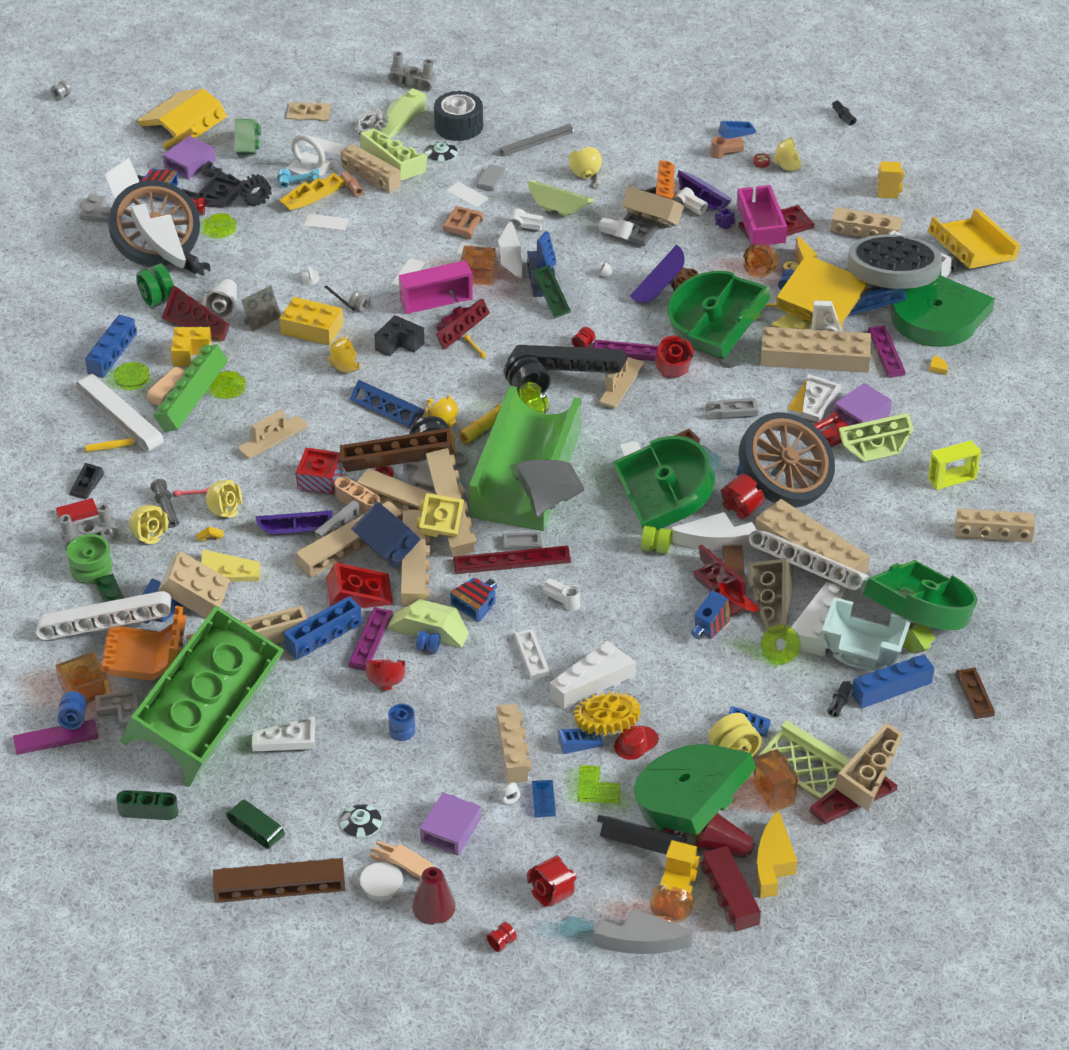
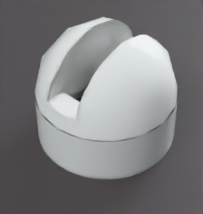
M604 262L598 274L602 277H610L613 273V268Z

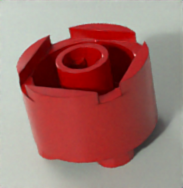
M676 335L667 336L661 340L655 356V366L663 377H680L689 371L693 357L691 343L686 339H680V336Z
M741 474L721 489V495L724 500L722 505L728 511H735L736 515L741 520H744L764 503V494L761 489L757 490L755 487L757 483L751 477Z
M558 855L539 863L527 872L528 884L532 883L533 886L531 893L544 907H552L574 894V882L577 880L573 870L567 868Z

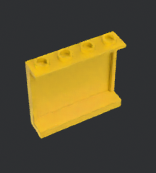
M974 209L970 219L941 223L938 219L932 217L928 232L969 269L1015 260L1021 247L1016 240L980 209Z
M806 255L777 295L776 308L812 323L814 300L832 301L841 330H843V322L862 294L869 292V283L856 278L848 270Z

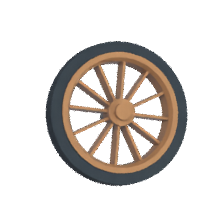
M148 180L132 184L116 197L109 213V233L118 251L130 261L142 266L152 267L160 263L164 266L172 264L156 251L144 249L147 243L145 240L142 247L134 244L132 240L141 235L139 231L129 237L124 232V229L137 228L134 222L122 223L123 214L132 217L131 210L127 209L128 206L132 203L140 205L139 199L149 197L150 218L162 216L161 212L167 200L177 207L164 215L171 214L172 216L179 211L183 213L185 219L172 220L174 226L187 225L186 233L178 230L176 232L178 237L182 239L180 244L183 253L185 251L190 253L197 242L200 232V217L193 200L183 190L167 182ZM152 197L164 199L158 213L154 212Z
M784 412L766 414L748 427L740 441L738 455L743 474L751 477L757 483L755 486L757 490L761 489L764 498L773 503L782 499L793 507L806 506L821 497L833 480L835 460L828 441L813 424L797 415ZM773 431H780L781 442ZM765 433L770 443L760 438V436ZM787 433L796 437L791 447L788 444ZM801 440L807 448L797 452L795 447L798 441ZM757 446H759L768 453L757 452ZM811 451L814 459L801 458L799 456ZM759 460L772 461L775 463L763 468ZM806 466L817 467V474ZM773 469L771 471V475L776 476L775 480H773L766 472ZM783 471H785L786 486L778 483ZM803 475L812 480L814 483L809 486ZM793 477L801 489H794Z

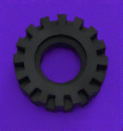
M252 174L251 178L247 176V180L243 179V184L239 185V194L246 204L255 207L256 204L261 205V202L266 203L265 199L269 200L272 188L264 176ZM260 187L257 192L250 194L253 189Z

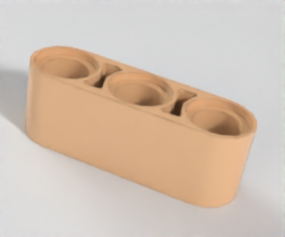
M176 366L148 391L147 401L156 406L163 403L166 395L174 388L175 383L180 380L185 370Z
M339 477L334 482L336 499L345 505H348L353 500L358 502L362 515L376 501L380 503V498L377 494L350 478Z

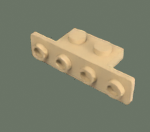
M628 358L621 372L606 373V391L601 397L599 404L616 409L643 368L644 362Z
M281 409L251 425L252 440L239 446L238 451L247 459H251L308 428V424L298 415L286 421V413Z

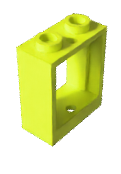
M970 440L931 451L928 479L934 488L939 490L977 479L981 457L980 448ZM965 459L963 466L946 470L947 463Z

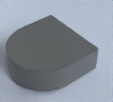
M731 350L724 359H719V363L725 368H733L741 365V360Z

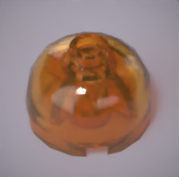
M764 243L749 246L743 254V258H745L744 268L754 278L755 275L760 278L768 277L775 271L778 265L776 251ZM762 268L764 272L757 273V269Z
M666 885L655 886L650 898L651 911L655 916L675 924L683 922L690 916L695 903L690 893L676 887H672V890H665Z

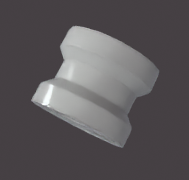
M61 80L58 82V85L54 84L51 86V93L56 99L61 100L64 96L71 94V89L66 81Z
M358 290L354 291L349 299V305L353 308L357 307L361 312H364L371 303L370 296L363 295Z

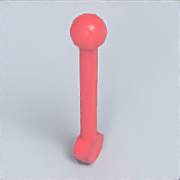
M209 487L205 490H174L173 495L178 497L189 494H207Z

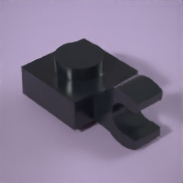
M187 251L184 252L186 259L184 268L194 274L198 273L201 276L205 275L204 270L211 271L209 263H200L195 255Z

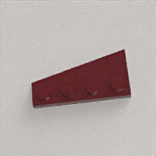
M173 285L162 319L184 327H210L211 336L224 341L230 324L183 290Z
M885 776L873 802L897 791L898 785ZM833 788L810 807L809 812L824 824H827L861 808V806L836 788Z

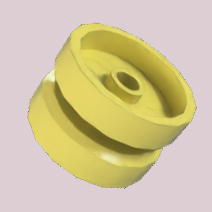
M732 713L723 717L711 728L708 734L710 745L750 752L752 757L759 750L762 743L760 734L751 725L747 717L741 713Z

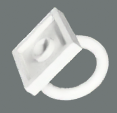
M298 134L294 136L291 141V150L296 160L286 169L291 172L292 176L305 174L313 169H319L318 175L322 176L332 167V161L325 159L321 145L309 135ZM306 141L315 148L318 156L306 151L300 154L298 142Z

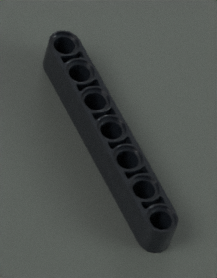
M516 345L508 357L509 361L510 358L518 353L531 352L546 370L619 373L628 359L627 353L621 349Z

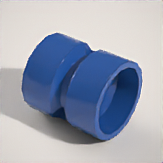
M75 691L67 692L60 699L57 720L65 729H77L84 722L87 702L82 694Z
M405 703L393 705L388 712L389 734L397 741L409 740L415 734V711L410 705Z

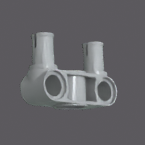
M395 51L393 53V63L388 74L389 81L408 88L430 91L437 79L433 72V60L425 59L423 61V69L402 64L403 53Z
M101 503L97 506L99 517L73 525L70 515H62L59 518L62 528L60 536L66 550L72 540L85 534H96L102 536L107 541L118 536L119 531L115 519L110 514L106 503Z

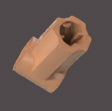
M714 137L711 140L710 155L713 158L720 159L725 154L744 151L743 139L741 137L731 139Z

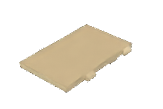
M290 102L286 119L328 121L331 104Z

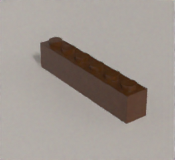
M446 428L340 445V462L346 472L427 460L426 453L448 448L450 455H456L455 438L451 429Z
M343 858L214 869L213 891L215 903L346 891Z

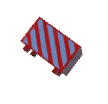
M306 447L296 470L297 489L334 494V482L341 476L343 466L340 462V452Z

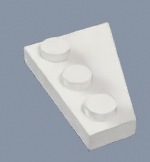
M814 300L811 330L842 332L832 301Z
M808 374L802 417L817 423L820 422L841 391V385Z
M315 716L309 717L306 722L298 723V721L290 722V726L282 728L273 726L252 732V751L315 749Z

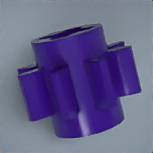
M722 208L719 213H715V225L722 229L730 228L731 224L735 225V213H732L730 209Z

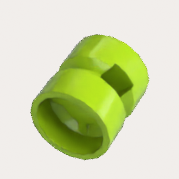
M644 526L641 550L652 552L656 549L657 553L668 554L672 530L660 528L658 531L656 527Z

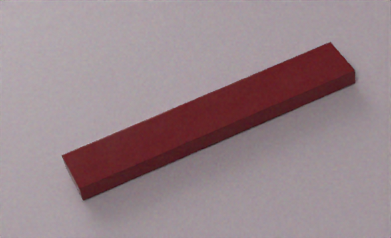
M566 545L454 556L453 562L455 574L567 564L571 563L569 547Z

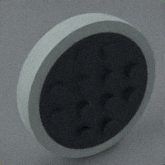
M887 234L862 238L851 245L848 254V269L856 278L885 288L907 289L925 286L939 277L942 266L941 253L936 247L926 241L903 235Z

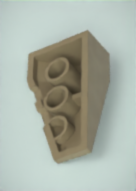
M786 558L749 563L748 581L753 590L766 632L787 631L793 590L792 566Z

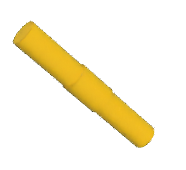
M193 126L163 143V148L168 149L196 133V128Z
M128 438L85 445L86 452L132 446L134 445V439Z

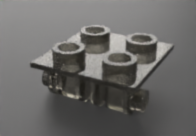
M268 286L241 300L246 313L244 323L246 326L250 325L252 332L278 320L281 316L272 286Z

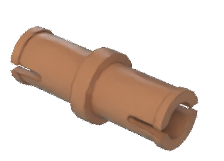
M343 171L340 174V178L344 180L346 188L351 190L355 196H361L364 193V189L359 185L358 180L352 177L348 171Z

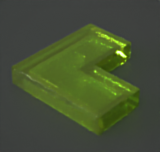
M579 765L578 802L620 804V783L600 782V766Z

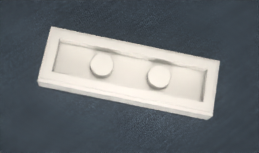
M533 629L514 633L515 642L530 680L550 676L549 668Z

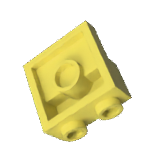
M426 493L425 500L421 499L419 511H422V516L417 517L416 522L419 534L438 537V534L457 537L464 500Z

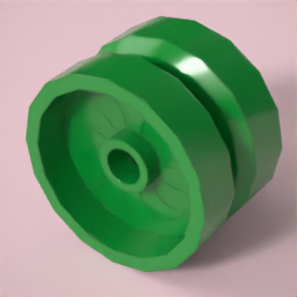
M160 263L152 266L150 271L144 269L136 273L139 292L150 308L160 305L161 301L165 303L168 301L174 284L164 265Z

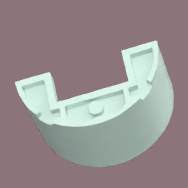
M834 597L821 632L826 649L830 648L834 653L833 656L842 663L857 669L878 670L881 669V666L892 665L900 655L911 621L892 613L888 627L852 617L853 602Z

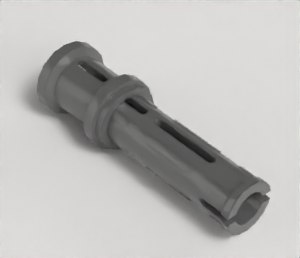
M156 479L150 484L151 490L155 493V501L160 504L162 511L166 512L168 527H177L180 522L171 503L172 495L167 490V483L164 479Z

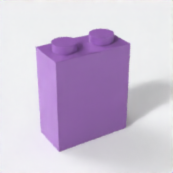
M192 136L185 138L163 154L164 168L177 171L178 175L187 179H191L199 173L207 161L214 162L216 160L214 147Z
M863 383L837 401L834 412H837L840 418L851 426L885 418L891 413L892 400L866 383Z
M442 792L420 827V841L459 855L481 820V806Z

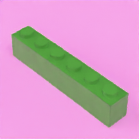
M218 344L205 345L200 349V353L192 360L188 369L183 372V376L166 395L163 403L158 406L153 416L164 432L175 431L181 427L228 362Z

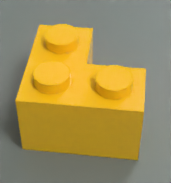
M880 161L877 176L878 198L898 199L899 192L902 193L904 169H901V162Z
M174 327L171 346L173 366H190L192 355H198L203 346L212 345L210 327Z
M671 841L666 855L665 872L659 886L658 900L684 906L686 898H691L693 890L691 883L696 882L699 872L697 869L699 863V856H696L697 846Z

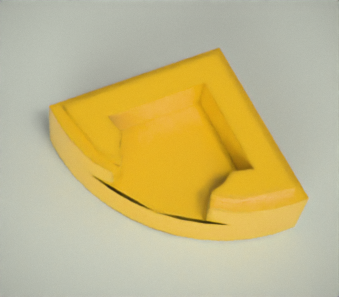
M934 355L929 371L947 375L948 365L944 359Z
M209 526L196 534L197 541L206 542L207 538L215 537V540L224 537L223 530Z

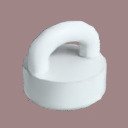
M307 266L306 270L301 274L302 282L307 285L317 283L319 280L318 272Z
M516 782L508 783L497 790L499 797L505 804H513L520 797V791ZM515 793V796L513 798H506V796Z

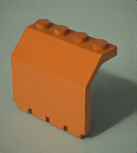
M175 606L173 623L161 631L122 626L108 628L100 670L108 673L110 676L150 681L163 675L182 651L186 615H182L183 607Z

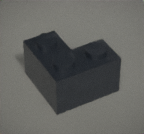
M394 315L374 334L375 350L387 356H391L399 347L415 353L425 343L424 327Z

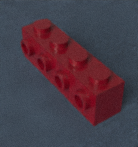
M728 846L703 852V862L700 863L702 873L709 878L710 889L716 892L718 905L720 908H724L727 923L732 924L735 932L760 925L761 911Z

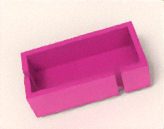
M771 185L756 186L755 202H752L753 187L738 188L737 207L752 247L786 243L787 225Z
M466 260L398 275L400 303L406 314L454 304L455 301L449 292L450 290H452L458 303L473 299L472 272Z

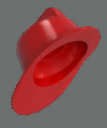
M723 582L718 584L720 589L718 593L729 599L731 615L738 614L744 609L752 612L759 610L758 606L748 597L741 596Z
M630 726L629 730L624 728L623 732L620 733V736L614 743V750L623 759H638L658 744L659 737L656 731L650 727Z

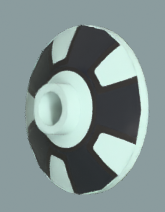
M441 141L428 145L425 149V154L431 161L448 162L457 156L458 149L452 143Z
M367 804L350 806L340 816L342 831L354 838L369 837L375 834L382 824L380 812Z

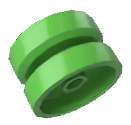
M85 534L78 536L67 546L69 569L75 580L82 583H95L94 579L109 575L112 572L113 564L110 556V546L105 538L96 534Z

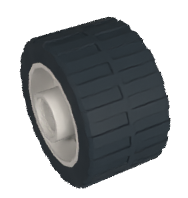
M451 91L439 96L434 103V127L436 133L452 141L470 140L479 135L481 130H483L482 100L475 94L467 91Z

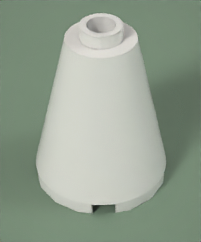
M230 279L221 281L204 295L202 305L225 321L231 319L237 310L236 283Z

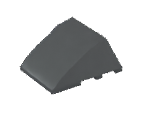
M532 460L510 465L515 479L520 480L530 498V506L537 518L542 516V512L549 508L551 510L556 508V504L559 502L568 501L584 491V486L572 465L566 461Z

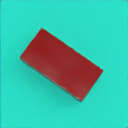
M93 498L56 508L58 518L67 514L70 515L72 522L98 515Z

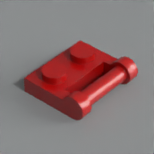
M837 412L831 413L826 419L814 424L818 430L832 423L835 424L821 432L831 448L842 442L839 428L849 426L840 418Z

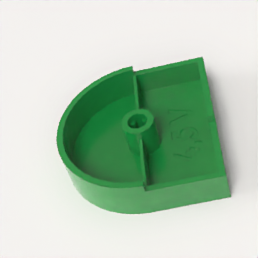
M709 271L695 275L678 286L669 299L668 316L676 336H680V339L688 340L694 349L724 359L771 297L767 286L737 277L733 272Z
M939 275L930 284L916 288H907V300L892 304L891 320L901 335L915 343L932 347L953 346L973 336L974 331L993 311L995 298Z
M666 436L649 441L650 445L612 462L642 528L650 526L656 527V530H659L692 515L707 502L713 492L715 473L709 457L699 443L686 437Z
M912 560L902 565L899 563L893 564L889 567V570L870 577L863 592L864 596L910 621L941 630H960L967 627L978 601L975 592L962 580L954 575L948 578L917 560Z
M710 744L688 745L671 750L648 764L635 782L634 795L644 820L653 828L658 830L668 828L698 835L719 810L724 811L733 801L732 795L753 773L756 766L750 752Z

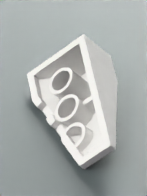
M508 222L498 240V247H495L496 258H499L500 263L515 276L522 278L521 244L513 223Z

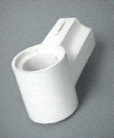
M684 188L674 195L672 199L699 215L705 213L708 208V203L697 198L690 188Z
M514 209L508 222L513 223L516 231L522 228L541 231L543 216L526 214L522 209Z
M602 218L599 221L598 227L601 233L629 240L633 223L625 220L616 221Z
M550 578L545 582L543 594L563 603V607L568 611L579 609L580 590L577 586H566Z

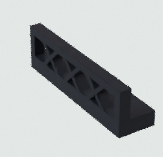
M598 815L597 822L602 823L600 837L667 855L672 840L681 843L685 841L683 836L605 815Z

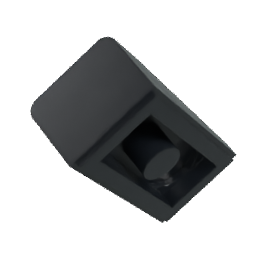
M84 463L69 494L87 499L105 474L102 467Z

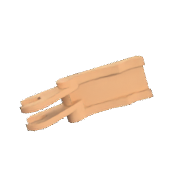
M377 841L376 844L382 849L375 846L372 847V850L379 856L372 852L369 853L375 861L396 864L419 879L425 869L434 867L431 862L401 844H397L394 847Z

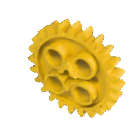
M609 691L605 695L600 692V696L593 694V698L586 697V702L580 701V705L576 706V710H574L577 727L582 728V732L588 730V734L595 732L596 736L600 733L606 736L609 732L615 735V731L622 733L623 728L629 730L630 725L635 726V721H639L641 716L640 703L637 702V699H633L632 695L627 696L626 693L619 695V691L615 694H611V691Z

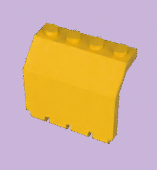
M193 89L176 93L170 99H167L137 119V123L140 127L162 125L173 137L194 126L197 132L190 136L197 138L225 119L227 115L221 102L205 89Z

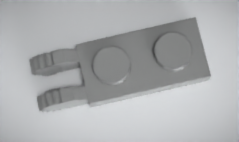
M755 398L719 400L705 404V410L708 411L706 416L710 420L719 419L720 417L758 416Z

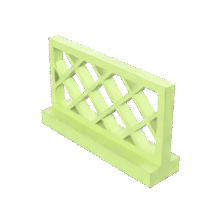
M786 720L781 725L782 730L756 757V760L819 800L834 788L837 779H828L827 772H840L850 759ZM784 738L790 742V746L778 748V742ZM803 750L807 756L795 758L794 751ZM791 751V759L780 760L779 753ZM777 753L778 760L768 761L765 759L768 754ZM819 760L823 762L824 767L811 768L810 761ZM808 762L809 769L797 770L796 763ZM793 764L794 771L785 772L782 770L781 765ZM825 772L826 779L813 780V773ZM810 774L811 781L801 782L798 780V775ZM827 785V790L822 795L815 790V786Z

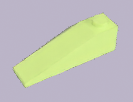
M412 88L392 102L386 111L389 122L385 123L387 126L382 128V133L390 137L394 136L425 111L426 94Z

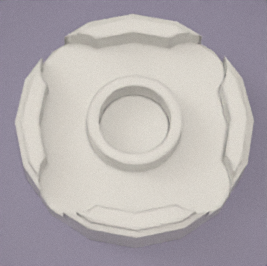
M386 862L369 865L360 876L361 890L372 900H390L392 896L398 895L402 890V873L398 867Z

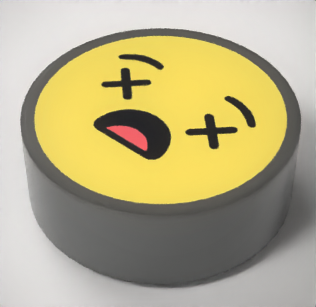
M796 261L784 262L782 272L786 269L796 270L799 263Z

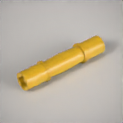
M502 403L496 405L495 409L486 413L477 421L471 422L469 426L458 433L460 440L464 444H468L493 427Z

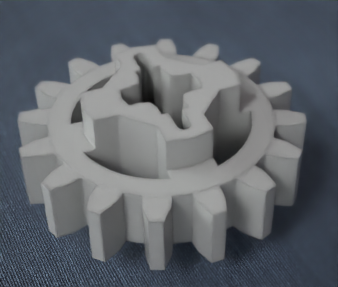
M377 108L376 111L372 109L370 113L366 112L364 116H361L362 119L357 121L358 124L355 125V131L359 136H361L362 132L373 128L382 132V128L387 126L385 123L389 122V117L383 109Z

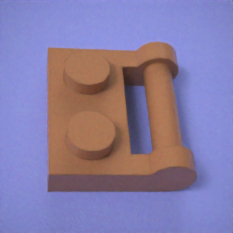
M455 206L443 224V231L462 235L463 238L470 239L478 223L484 219V214L480 211ZM469 218H473L468 228H465L464 226Z

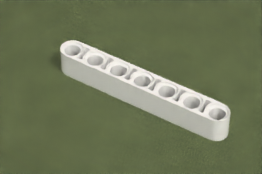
M90 374L76 382L78 392L127 436L133 438L134 442L143 450L150 452L164 443L161 433L95 375Z
M754 530L749 535L750 545L780 559L786 558L791 564L851 590L864 591L869 576L770 532ZM778 542V549L776 550L775 545ZM794 549V552H795V553H794V556L792 557V556H791V552H792V550ZM810 556L811 561H810V563L808 564L807 560H808V557ZM825 564H827V569H826V571H824V565H825ZM841 571L844 573L842 579L840 578ZM858 578H860L859 586H857L856 583Z
M160 591L44 614L38 619L36 635L42 640H50L166 617L171 609V596L167 592Z

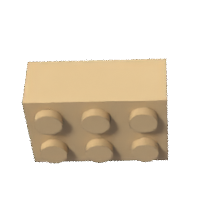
M629 186L622 206L627 208V212L654 221L657 220L661 224L670 227L672 224L678 225L684 208L683 205L674 200Z
M179 551L169 562L158 591L167 592L175 601L207 618L215 606L221 607L230 579Z

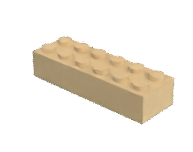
M763 327L760 366L869 373L871 333Z
M782 499L756 518V530L770 532L864 574L868 572L870 561L868 554ZM793 549L792 552H791V556H792V557L794 556V553H795V552H794V549ZM810 556L808 557V560H807L808 564H809L810 561H811ZM827 564L824 565V571L827 569ZM843 571L840 572V578L842 579ZM823 578V579L826 580L827 582L835 583V582L830 581V580H828V579H826V578Z

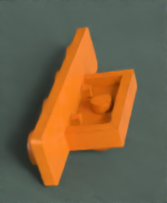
M659 160L656 195L672 200L675 193L673 191L675 187V165L669 161Z

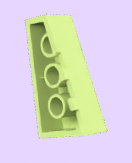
M374 128L361 133L360 148L399 169L401 181L426 172V154L421 153L420 155L416 153V149L412 147L408 149L403 146L402 142L390 140V136Z

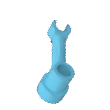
M280 169L277 179L280 188H288L289 183L304 180L314 181L318 177L321 178V175H318L319 169H313L308 173L291 176V172L288 169Z

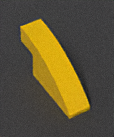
M775 812L768 822L758 848L756 878L760 898L776 896L778 892L777 877L793 875L797 871L798 861L780 812Z

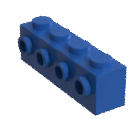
M118 314L86 356L87 374H93L101 378L106 376L136 336L135 318Z
M349 596L284 632L285 649L298 660L328 642L339 638L362 624L361 607Z
M925 654L912 657L906 661L895 663L892 666L878 669L853 679L852 696L861 709L931 684L935 667Z

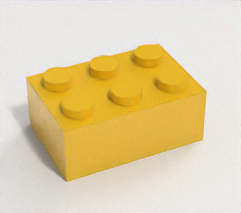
M298 297L292 298L279 318L281 334L329 346L344 324L342 308Z

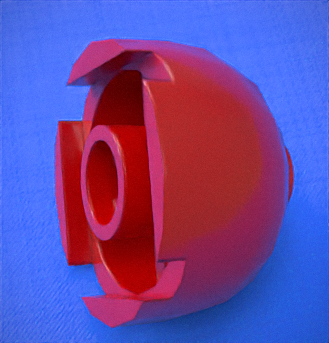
M391 659L366 661V676L373 685L380 686V690H392V686L398 685L405 677L406 661L398 659L397 662L391 661Z

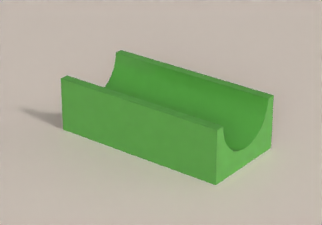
M509 386L469 485L470 518L544 531L551 509L549 508L542 512V516L539 518L536 517L530 506V498L520 480L515 479L510 465L532 460H561L569 463L581 432V398L574 397L571 407L563 413L544 414L528 407L520 399L517 387Z
M215 606L132 715L120 742L127 746L131 741L144 740L163 748L178 762L183 771V783L190 787L272 674L284 649L220 607Z

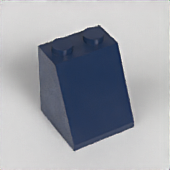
M378 501L351 528L372 551L394 568L421 540L407 525Z

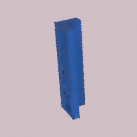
M883 287L865 292L848 316L907 300L906 289Z
M359 379L350 397V400L409 427L412 426L417 414L423 416L425 409ZM360 389H363L367 397L359 400L356 397ZM379 396L381 404L374 407L371 399ZM394 403L396 411L389 414L386 406ZM406 410L411 411L408 421L403 420L401 414Z

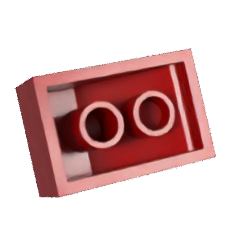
M335 562L326 576L330 606L349 596L361 608L393 604L390 579L387 573Z

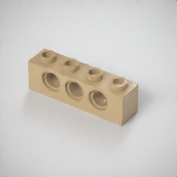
M835 207L830 232L864 238L874 235H889L893 230L901 233L903 218Z

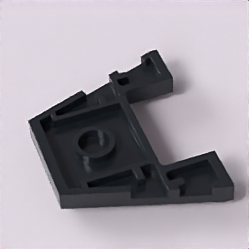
M207 161L201 168V174L212 177L199 193L182 189L194 200L204 198L205 205L228 207L240 193L239 185L243 184V182L231 174L227 175L222 172V168H216L211 161Z

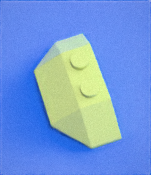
M535 180L527 181V185L537 205L543 206V210L552 212L556 210L559 215L568 216V214H575L594 202L593 198Z
M909 413L839 428L843 446L863 462L900 454L914 431Z
M421 599L394 613L387 626L389 630L416 637L420 630L427 631L428 634L437 633L441 635L440 643L462 648L468 636V631L456 608Z

